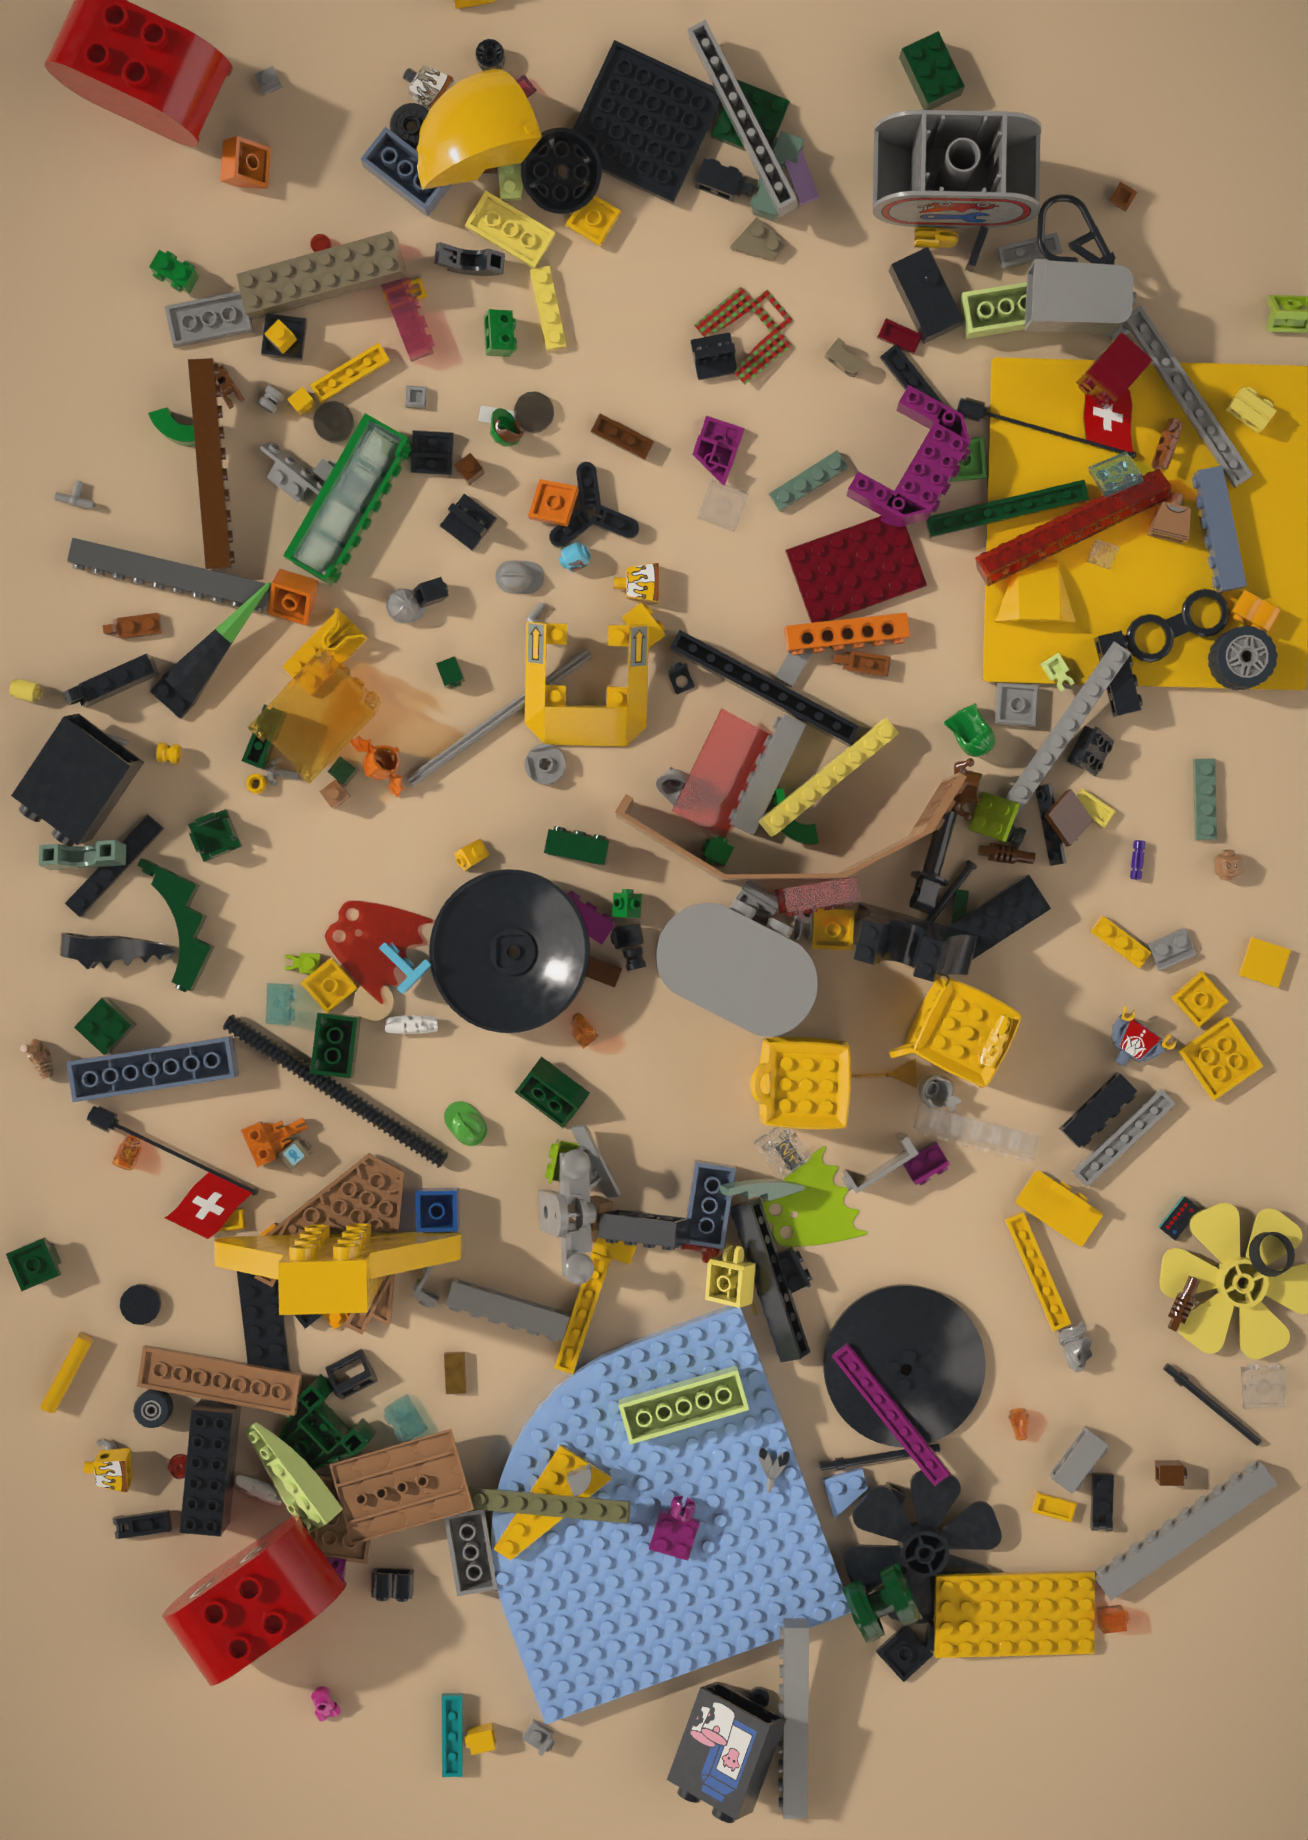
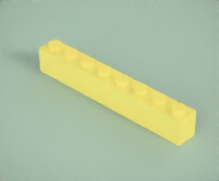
M887 717L879 721L758 822L770 837L776 835L897 736L899 732Z

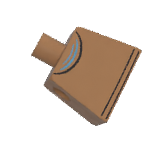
M1171 493L1169 502H1161L1158 505L1146 533L1147 536L1181 544L1189 541L1191 508L1181 505L1183 494Z

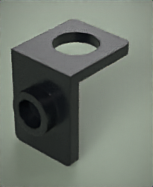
M679 662L670 666L671 669L668 670L667 674L676 694L694 688V683L687 669V663L682 665ZM679 676H685L688 680V684L683 688L678 687L676 684V679Z

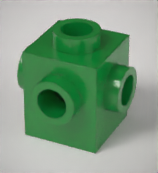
M622 889V893L613 892L612 917L641 918L642 894H635L634 889Z

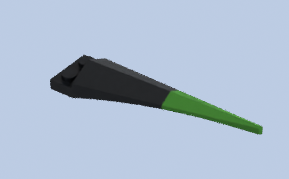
M270 582L266 583L162 675V678L150 690L179 719H182L197 702L233 641L271 586Z

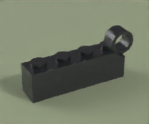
M146 653L81 682L62 694L68 706L80 702L81 706L87 708L160 675L153 657Z

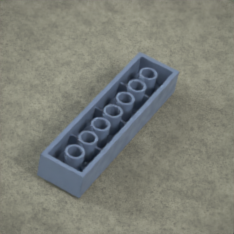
M233 1036L66 1062L72 1102L239 1076Z

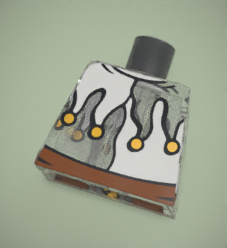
M423 65L418 73L408 68L403 75V79L411 83L408 87L410 96L428 111L439 97L455 84L452 76L427 65Z

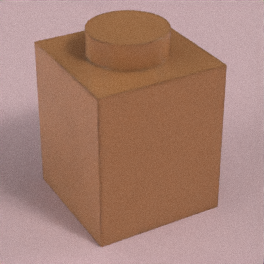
M336 779L319 791L333 809L351 797L340 781Z

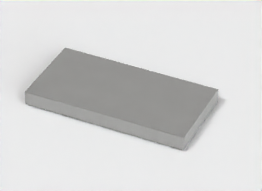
M240 291L165 306L174 348L254 332L251 318L245 314Z

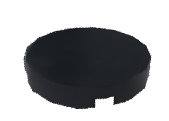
M136 1284L123 1293L120 1299V1310L127 1321L136 1325H144L157 1317L161 1310L162 1301L159 1293L150 1285Z

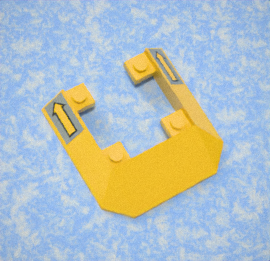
M526 621L525 725L544 744L626 747L647 726L649 625L608 624V646H628L627 686H607L606 706L566 705V685L546 684L547 644L567 645V623Z

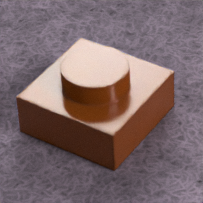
M1120 182L1108 202L1126 212L1138 192Z

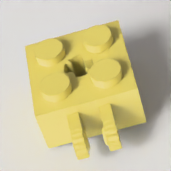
M727 1244L724 1246L723 1256L712 1258L708 1262L705 1300L741 1308L753 1303L756 1264L744 1261L743 1247L737 1246L734 1250L733 1245Z

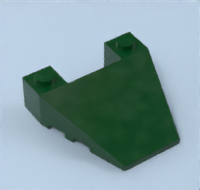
M322 1374L313 1380L298 1396L297 1413L294 1416L289 1415L287 1423L279 1435V1438L301 1456L313 1470L322 1468L331 1462H338L342 1458L356 1455L377 1433L364 1418L350 1429L332 1411L324 1400L333 1391V1387Z

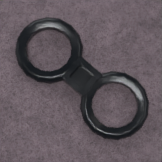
M1196 590L1187 596L1182 604L1181 613L1165 620L1159 615L1146 614L1133 620L1126 633L1127 648L1140 661L1150 663L1159 661L1168 655L1173 647L1174 638L1189 631L1201 637H1210L1221 632L1229 620L1230 611L1228 603L1215 590ZM1198 598H1211L1218 604L1221 614L1218 623L1214 627L1208 629L1200 628L1192 621L1190 609ZM1148 622L1160 626L1165 635L1164 646L1160 651L1153 654L1144 653L1139 650L1134 639L1138 627Z

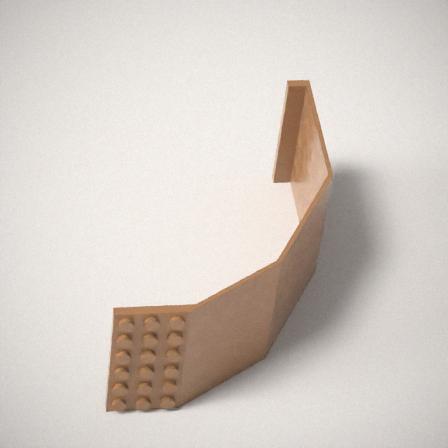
M959 772L941 781L906 838L839 873L724 874L629 816L628 813L634 805V800L631 796L625 794L615 814L618 819L720 881L834 880L846 878L933 831L939 830L945 820L942 818L943 815L950 812L956 803L953 800L954 797L961 794L967 783L964 781L967 776Z

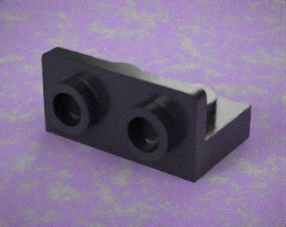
M793 1247L778 1253L791 1294L806 1286L808 1288L811 1287L809 1281L813 1279L808 1268L804 1270L801 1262L804 1260L799 1250L795 1252Z

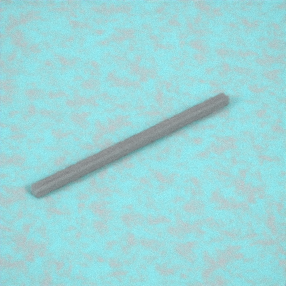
M584 649L546 677V684H557L592 658L590 652ZM525 692L407 777L409 783L415 786L525 707Z

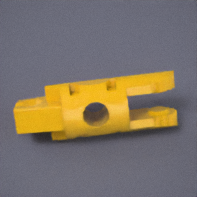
M1000 1015L994 1028L991 1029L983 1048L981 1064L993 1068L997 1063L1012 1028L1013 1020L1010 1017Z

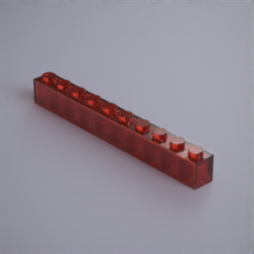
M1159 468L1148 472L1144 476L1134 481H1129L1125 485L1111 490L1099 498L1092 499L1090 502L1076 507L1064 515L1057 516L1029 532L1020 534L994 549L981 553L975 557L977 570L987 586H990L1171 498V484Z

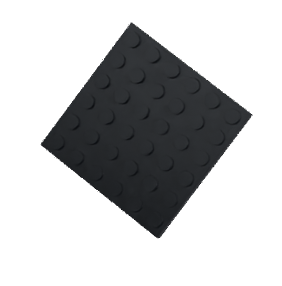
M614 40L573 130L586 136L595 146L600 156L602 172L673 205L721 101L712 85Z

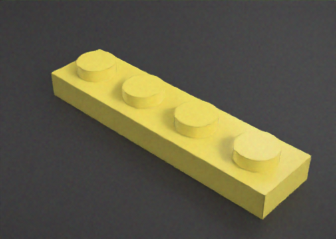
M550 266L531 269L530 274L546 349L551 351L566 348L567 345Z

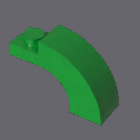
M168 407L148 413L154 426L167 439L179 445L195 446L193 425H182L176 422L172 411Z
M784 788L775 789V794L772 796L774 807L785 799ZM793 820L780 831L785 837L796 843L806 845L819 844L815 824H801Z

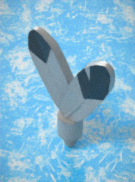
M760 1448L758 1456L763 1471L767 1476V1492L771 1493L772 1488H774L775 1479L789 1461L790 1453L784 1451L772 1464L769 1453L764 1448Z

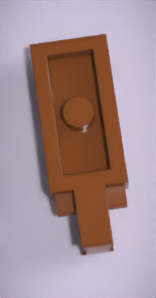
M160 613L120 617L113 619V624L102 625L104 634H115V638L121 639L162 634Z
M851 650L845 651V655L835 654L833 664L843 665L842 670H847L848 672L888 677L891 657Z

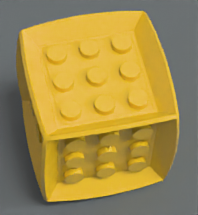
M944 975L936 979L927 993L910 1027L905 1043L890 1050L889 1055L890 1058L914 1053L943 1070L974 1083L979 1088H984L992 1080L1006 1056L1017 1032L1022 1014L993 996L965 983L951 979L948 975ZM1000 1015H1006L1013 1020L1009 1038L997 1063L993 1068H990L980 1063L983 1048L991 1029L994 1028Z
M764 1037L760 1065L754 1070L750 1083L752 1096L759 1103V1122L762 1125L794 1129L845 1128L848 1119L851 1090L849 1043L847 1041L809 1037Z

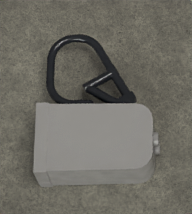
M1067 194L1050 197L1040 208L1037 227V245L1041 254L1047 260L1034 259L1027 271L1024 332L1113 334L1119 331L1131 316L1132 306L1136 302V292L1133 291V274L1125 266L1114 265L1116 259L1114 253L1108 249L1086 205L1079 198ZM1069 202L1080 210L1090 232L1069 242L1068 246L1070 250L1090 263H1079L1077 257L1056 256L1046 248L1044 242L1045 215L1049 207L1054 203ZM1094 239L1103 257H1097L1081 245Z

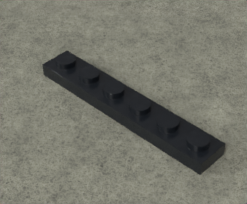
M147 815L122 842L126 845V865L98 867L65 904L76 915L82 917L155 840L164 828L152 816Z

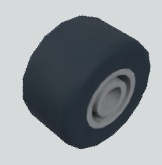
M149 1389L142 1393L134 1403V1417L144 1427H159L171 1416L173 1402L167 1392Z

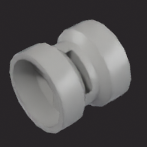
M267 385L264 390L265 394L258 399L257 403L274 414L278 403L282 402L285 396Z

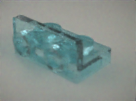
M267 983L266 1024L291 1025V1022L295 1020V1009H292V1001H295L296 989L293 988V984Z
M407 1394L387 1405L384 1409V1418L389 1425L392 1424L395 1428L394 1434L399 1442L410 1441L428 1429Z

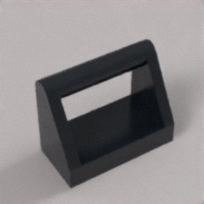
M359 1349L325 1367L335 1395L342 1400L378 1381L363 1349ZM361 1359L365 1371L339 1384L334 1372Z

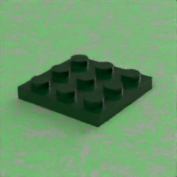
M736 79L772 149L773 141L778 134L790 101ZM722 105L712 130L711 138L746 151Z

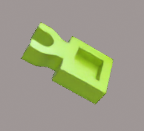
M300 953V958L294 955H285V959L290 958L293 960V965L285 966V970L299 968V973L311 974L321 966V954Z

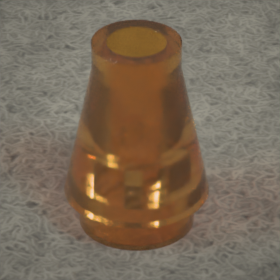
M1023 1408L1012 1409L1008 1418L1015 1438L1020 1441L1026 1440L1028 1438L1029 1414Z

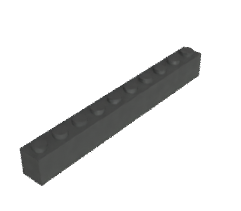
M72 538L67 562L73 565L72 568L85 571V568L93 569L92 573L103 576L106 572L113 574L112 577L119 580H124L127 577L131 578L132 582L144 585L145 582L152 583V587L164 590V587H169L175 593L184 594V591L192 593L191 596L204 599V596L212 598L211 601L221 604L224 601L232 602L231 606L238 608L266 584L77 538ZM271 586L254 609L255 612L263 613V610H269Z

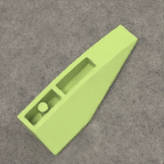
M257 1422L244 1430L279 1495L287 1506L288 1511L294 1516L299 1515L301 1517V1523L308 1533L326 1525L343 1510L321 1478L289 1445Z

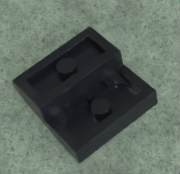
M413 430L411 473L452 475L454 432Z

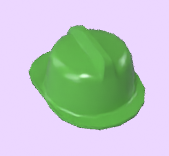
M463 1101L454 1102L448 1106L444 1114L445 1124L458 1141L467 1146L481 1143L486 1137L487 1126L477 1111L470 1104Z

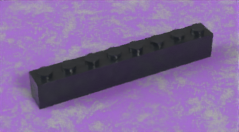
M757 1198L740 1202L730 1208L731 1215L738 1231V1237L744 1248L745 1258L748 1262L756 1264L754 1283L776 1347V1353L779 1356L780 1362L799 1360L809 1354L810 1349L761 1200Z

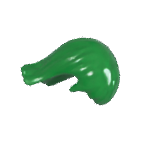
M976 703L957 711L956 714L944 721V725L954 733L961 749L969 756L982 757L995 746L994 732L981 717Z

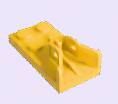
M337 607L334 609L335 613L282 666L311 696L368 639Z

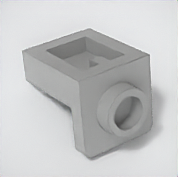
M533 1719L523 1734L522 1739L538 1749V1754L543 1756L545 1751L549 1752L554 1744V1732Z

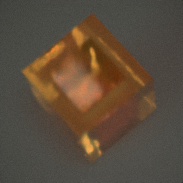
M1121 1605L1097 1607L1098 1624L1103 1634L1127 1631L1129 1615Z

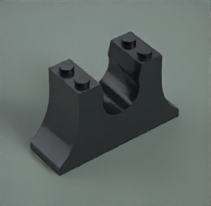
M860 902L853 932V944L856 945L854 959L872 965L879 964L880 961L903 963L914 968V977L934 982L944 975L969 974L978 935Z

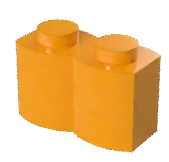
M1244 590L1240 593L1231 609L1230 615L1233 616L1232 619L1240 624L1245 622L1251 627L1254 626L1268 632L1280 609Z

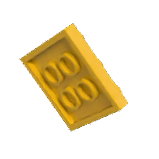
M1226 1016L1177 1050L1212 1101L1263 1067L1229 1016Z

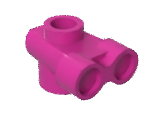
M320 1686L314 1690L311 1699L316 1708L315 1715L319 1721H325L328 1717H336L341 1713L337 1702L331 1700L330 1690L327 1687Z

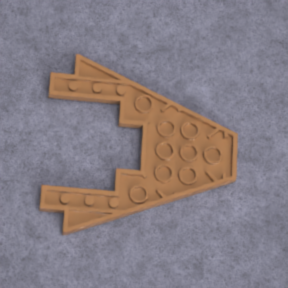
M368 1153L264 1236L300 1235L301 1232H305V1226L315 1224L330 1225L343 1232L346 1231V1225L367 1223L371 1224V1233L399 1232L405 1172ZM395 1274L382 1276L381 1285L368 1313H351L344 1326L363 1335L371 1318L388 1326L390 1325ZM258 1275L254 1277L271 1287L274 1286L277 1280Z

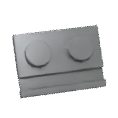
M747 880L736 897V900L756 909L755 915L766 922L769 918L773 917L783 901L751 880Z
M1186 928L1179 929L1147 943L1158 971L1197 955Z

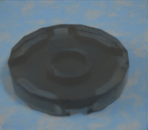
M537 391L527 392L521 395L516 402L514 418L520 423V428L524 431L539 433L546 430L552 423L554 407L551 400L544 394Z
M331 401L320 405L315 411L313 425L318 436L330 443H338L350 436L354 428V417L350 409L343 403Z

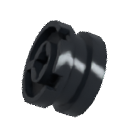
M486 39L478 44L475 55L482 71L501 69L505 62L502 45L494 39ZM491 53H493L494 57L492 59H488L487 57L491 55Z

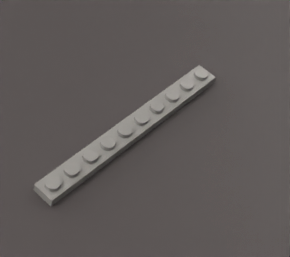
M1140 305L1134 309L1125 324L1143 351L1153 360L1151 362L1219 466H1223V471L1233 487H1237L1252 477V472L1142 306Z
M1113 642L1005 797V799L1020 804L1015 819L1130 656L1131 652L1116 642Z

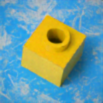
M303 386L287 399L300 416L310 413L316 404Z

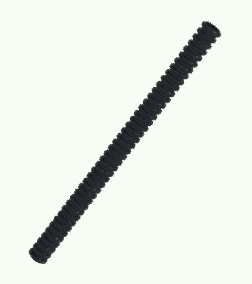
M234 1014L228 1017L223 1025V1030H229V1034L233 1033L234 1037L238 1036L240 1041L244 1040L245 1044L249 1043L251 1048L255 1047L256 1051L260 1050V1054H266V1057H270L271 1061H277V1065L281 1064L282 1068L286 1067L288 1072L292 1071L293 1075L297 1074L299 1079L303 1078L304 1082L308 1081L310 1086L314 1085L315 1089H320L319 1092H325L324 1095H329L330 1099H336L335 1102H340L341 1106L345 1105L347 1110L350 1108L351 1112H356L358 1117L362 1116L363 1120L367 1119V1123H373L372 1126H377L378 1130H384L383 1133H388L389 1137L393 1136L395 1141L398 1139L399 1143H404L406 1148L410 1147L411 1151L415 1150L416 1154H421L420 1157H426V1161H432L431 1164L434 1165L435 1163L437 1168L443 1165L448 1157V1152L444 1153L442 1148L438 1149V1146H433L431 1141L427 1142L426 1138L422 1139V1135L418 1136L416 1135L417 1132L411 1131V1128H405V1124L401 1125L400 1121L396 1122L394 1117L391 1119L389 1114L385 1115L383 1110L379 1111L378 1107L374 1108V1104H368L369 1101H364L363 1097H357L358 1094H353L352 1090L348 1091L346 1086L343 1088L341 1083L337 1084L336 1080H331L330 1076L310 1074V1063H305L304 1059L300 1060L298 1055L295 1057L293 1052H288V1049L284 1050L282 1045L278 1046L277 1042H272L273 1039H267V1035L263 1036L262 1032L256 1031V1028L252 1029L251 1025L247 1026L245 1021L241 1022L240 1018L236 1019Z

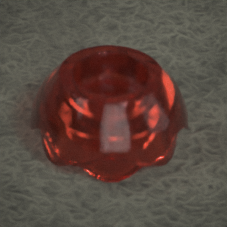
M177 1454L170 1459L168 1471L175 1479L185 1478L186 1454Z

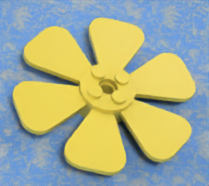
M1225 1202L1218 1203L1193 1215L1190 1220L1192 1234L1221 1263L1218 1267H1215L1184 1249L1171 1248L1167 1250L1162 1259L1159 1281L1160 1289L1167 1297L1174 1299L1179 1292L1183 1291L1188 1277L1192 1276L1200 1280L1195 1294L1216 1289L1218 1293L1191 1309L1186 1323H1180L1179 1333L1206 1354L1216 1353L1223 1347L1233 1309L1236 1306L1239 1307L1240 1347L1244 1355L1256 1360L1285 1348L1290 1340L1289 1330L1261 1301L1267 1296L1296 1313L1308 1314V1264L1302 1263L1291 1266L1290 1269L1276 1277L1264 1276L1253 1267L1249 1258V1246L1252 1239L1260 1233L1278 1232L1285 1235L1295 1249L1302 1241L1303 1234L1299 1226L1273 1208L1261 1210L1256 1216L1244 1257L1240 1256V1216L1235 1206ZM1273 1235L1266 1236L1260 1244V1256L1266 1266L1287 1254L1282 1241ZM1244 1277V1285L1239 1287L1238 1280Z

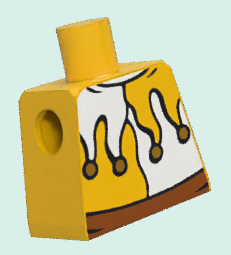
M659 563L627 567L626 577H614V589H626V599L659 604Z
M131 1448L100 1450L94 1461H85L83 1472L85 1474H94V1481L97 1487L127 1493L133 1482Z

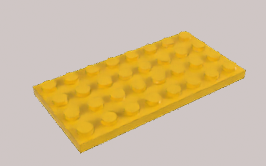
M1053 1571L934 1575V1657L962 1658L1094 1654L1095 1572Z

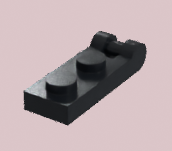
M1092 1472L1091 1531H1098V1529H1105V1531L1113 1530V1473ZM1098 1515H1105V1520L1098 1521Z
M169 1509L113 1517V1525H116V1539L171 1532L172 1530ZM128 1523V1530L124 1528V1524Z

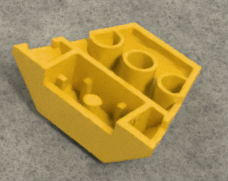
M1016 561L995 622L1076 623L1058 562Z

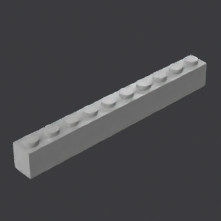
M704 20L687 29L689 40L779 217L797 209V198L707 21Z
M1259 1460L1248 1463L1243 1471L1232 1474L1227 1482L1215 1486L1207 1496L1199 1497L1194 1505L1190 1508L1182 1509L1174 1519L1166 1520L1161 1528L1157 1531L1149 1532L1144 1540L1132 1544L1127 1552L1116 1555L1111 1563L1099 1567L1096 1570L1095 1579L1110 1601H1112L1278 1484Z
M783 1618V1626H779V1638L783 1639V1646H779V1658L783 1659V1665H779V1678H783V1684H779V1697H783V1703H779V1716L785 1718L786 1722L781 1733L782 1741L778 1742L779 1754H782V1760H778V1771L782 1773V1779H778V1791L782 1792V1797H778V1810H782L783 1819H807L808 1618Z

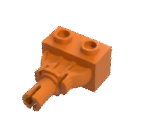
M303 1117L278 1129V1126L283 1125L282 1121L277 1123L265 1122L262 1124L259 1121L241 1129L257 1168L275 1160V1156L282 1152L285 1145L292 1143L290 1139L283 1142L284 1139L308 1129L306 1124L298 1128L296 1127L305 1123Z

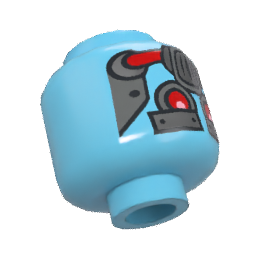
M575 542L561 550L562 557L559 558L564 569L567 568L571 572H576L589 564L591 555L585 544L582 545L579 542Z

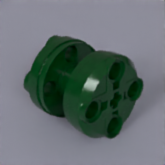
M899 1563L887 1566L880 1571L885 1588L870 1595L862 1580L851 1582L842 1587L854 1622L866 1643L873 1642L885 1635L880 1618L896 1611L903 1626L911 1625L923 1619L912 1589Z

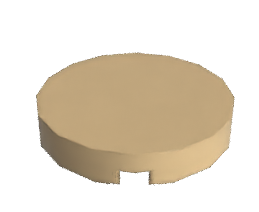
M366 982L355 992L353 1000L355 1010L365 1020H382L389 1016L393 1010L394 994L383 982Z

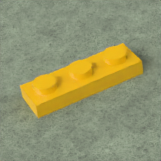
M1104 916L1100 917L1090 933L1138 969L1141 968L1152 953Z

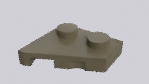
M756 217L730 246V249L732 251H742L754 257L759 256L764 260L773 262L786 248L787 244Z

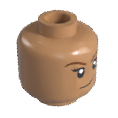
M1222 850L1221 854L1216 855L1215 874L1220 876V879L1235 880L1242 873V857L1239 854H1235V850Z

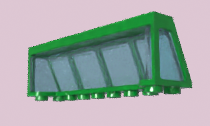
M364 413L283 556L326 584L332 586L333 583H337L342 574L340 570L343 565L347 566L352 557L350 555L354 547L357 548L362 540L360 536L363 530H367L371 525V516L374 512L377 513L379 511L383 495H387L392 488L391 481L394 477L397 478L402 470V462L411 455L412 445L408 437Z

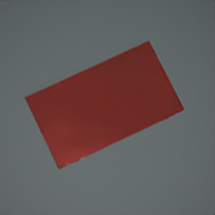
M721 708L672 812L725 838L731 827L729 816L733 808L737 809L740 803L737 799L741 791L746 790L749 784L746 780L750 772L755 771L757 767L755 761L759 753L763 754L766 748L764 742L767 736L771 734Z

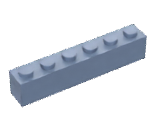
M1223 466L1198 470L1193 474L1192 485L1197 490L1196 505L1201 510L1200 525L1205 530L1204 544L1205 548L1209 550V567L1213 569V587L1217 589L1218 593L1242 589L1247 585Z

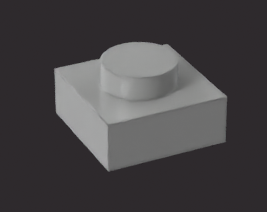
M273 66L254 74L264 96L282 88Z

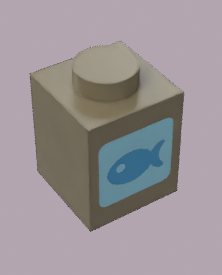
M299 1137L278 1156L292 1170L313 1152L310 1150L312 1147L308 1141L302 1140Z

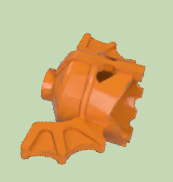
M360 736L351 739L349 742L356 751L367 752L363 760L364 774L373 780L379 781L389 778L388 788L396 797H399L404 787L401 785L403 777L395 772L399 765L398 752L400 750L398 747L393 748L388 745H377L374 747L371 739L363 740Z

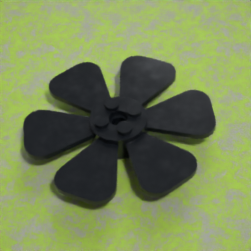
M920 1470L910 1480L917 1522L910 1523L896 1495L886 1485L873 1487L853 1510L852 1518L854 1524L859 1529L896 1540L898 1545H852L845 1551L843 1557L850 1581L862 1580L868 1593L883 1583L880 1575L881 1570L896 1563H899L900 1567L904 1565L906 1570L903 1574L909 1582L923 1619L918 1620L915 1624H925L934 1616V1600L930 1576L936 1574L991 1573L989 1568L983 1564L949 1554V1549L990 1550L997 1547L1002 1539L1001 1529L991 1505L984 1501L972 1503L940 1530L938 1526L958 1498L961 1485L958 1479L950 1474L934 1486L923 1471ZM922 1548H928L927 1550L920 1552ZM896 1611L888 1614L891 1619L900 1621Z

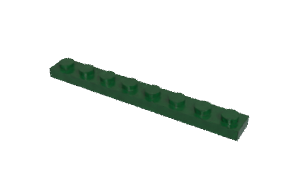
M1084 479L932 515L925 521L929 537L933 538L1089 500Z

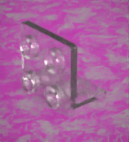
M775 1127L753 1142L779 1180H782L812 1159V1156L793 1128Z

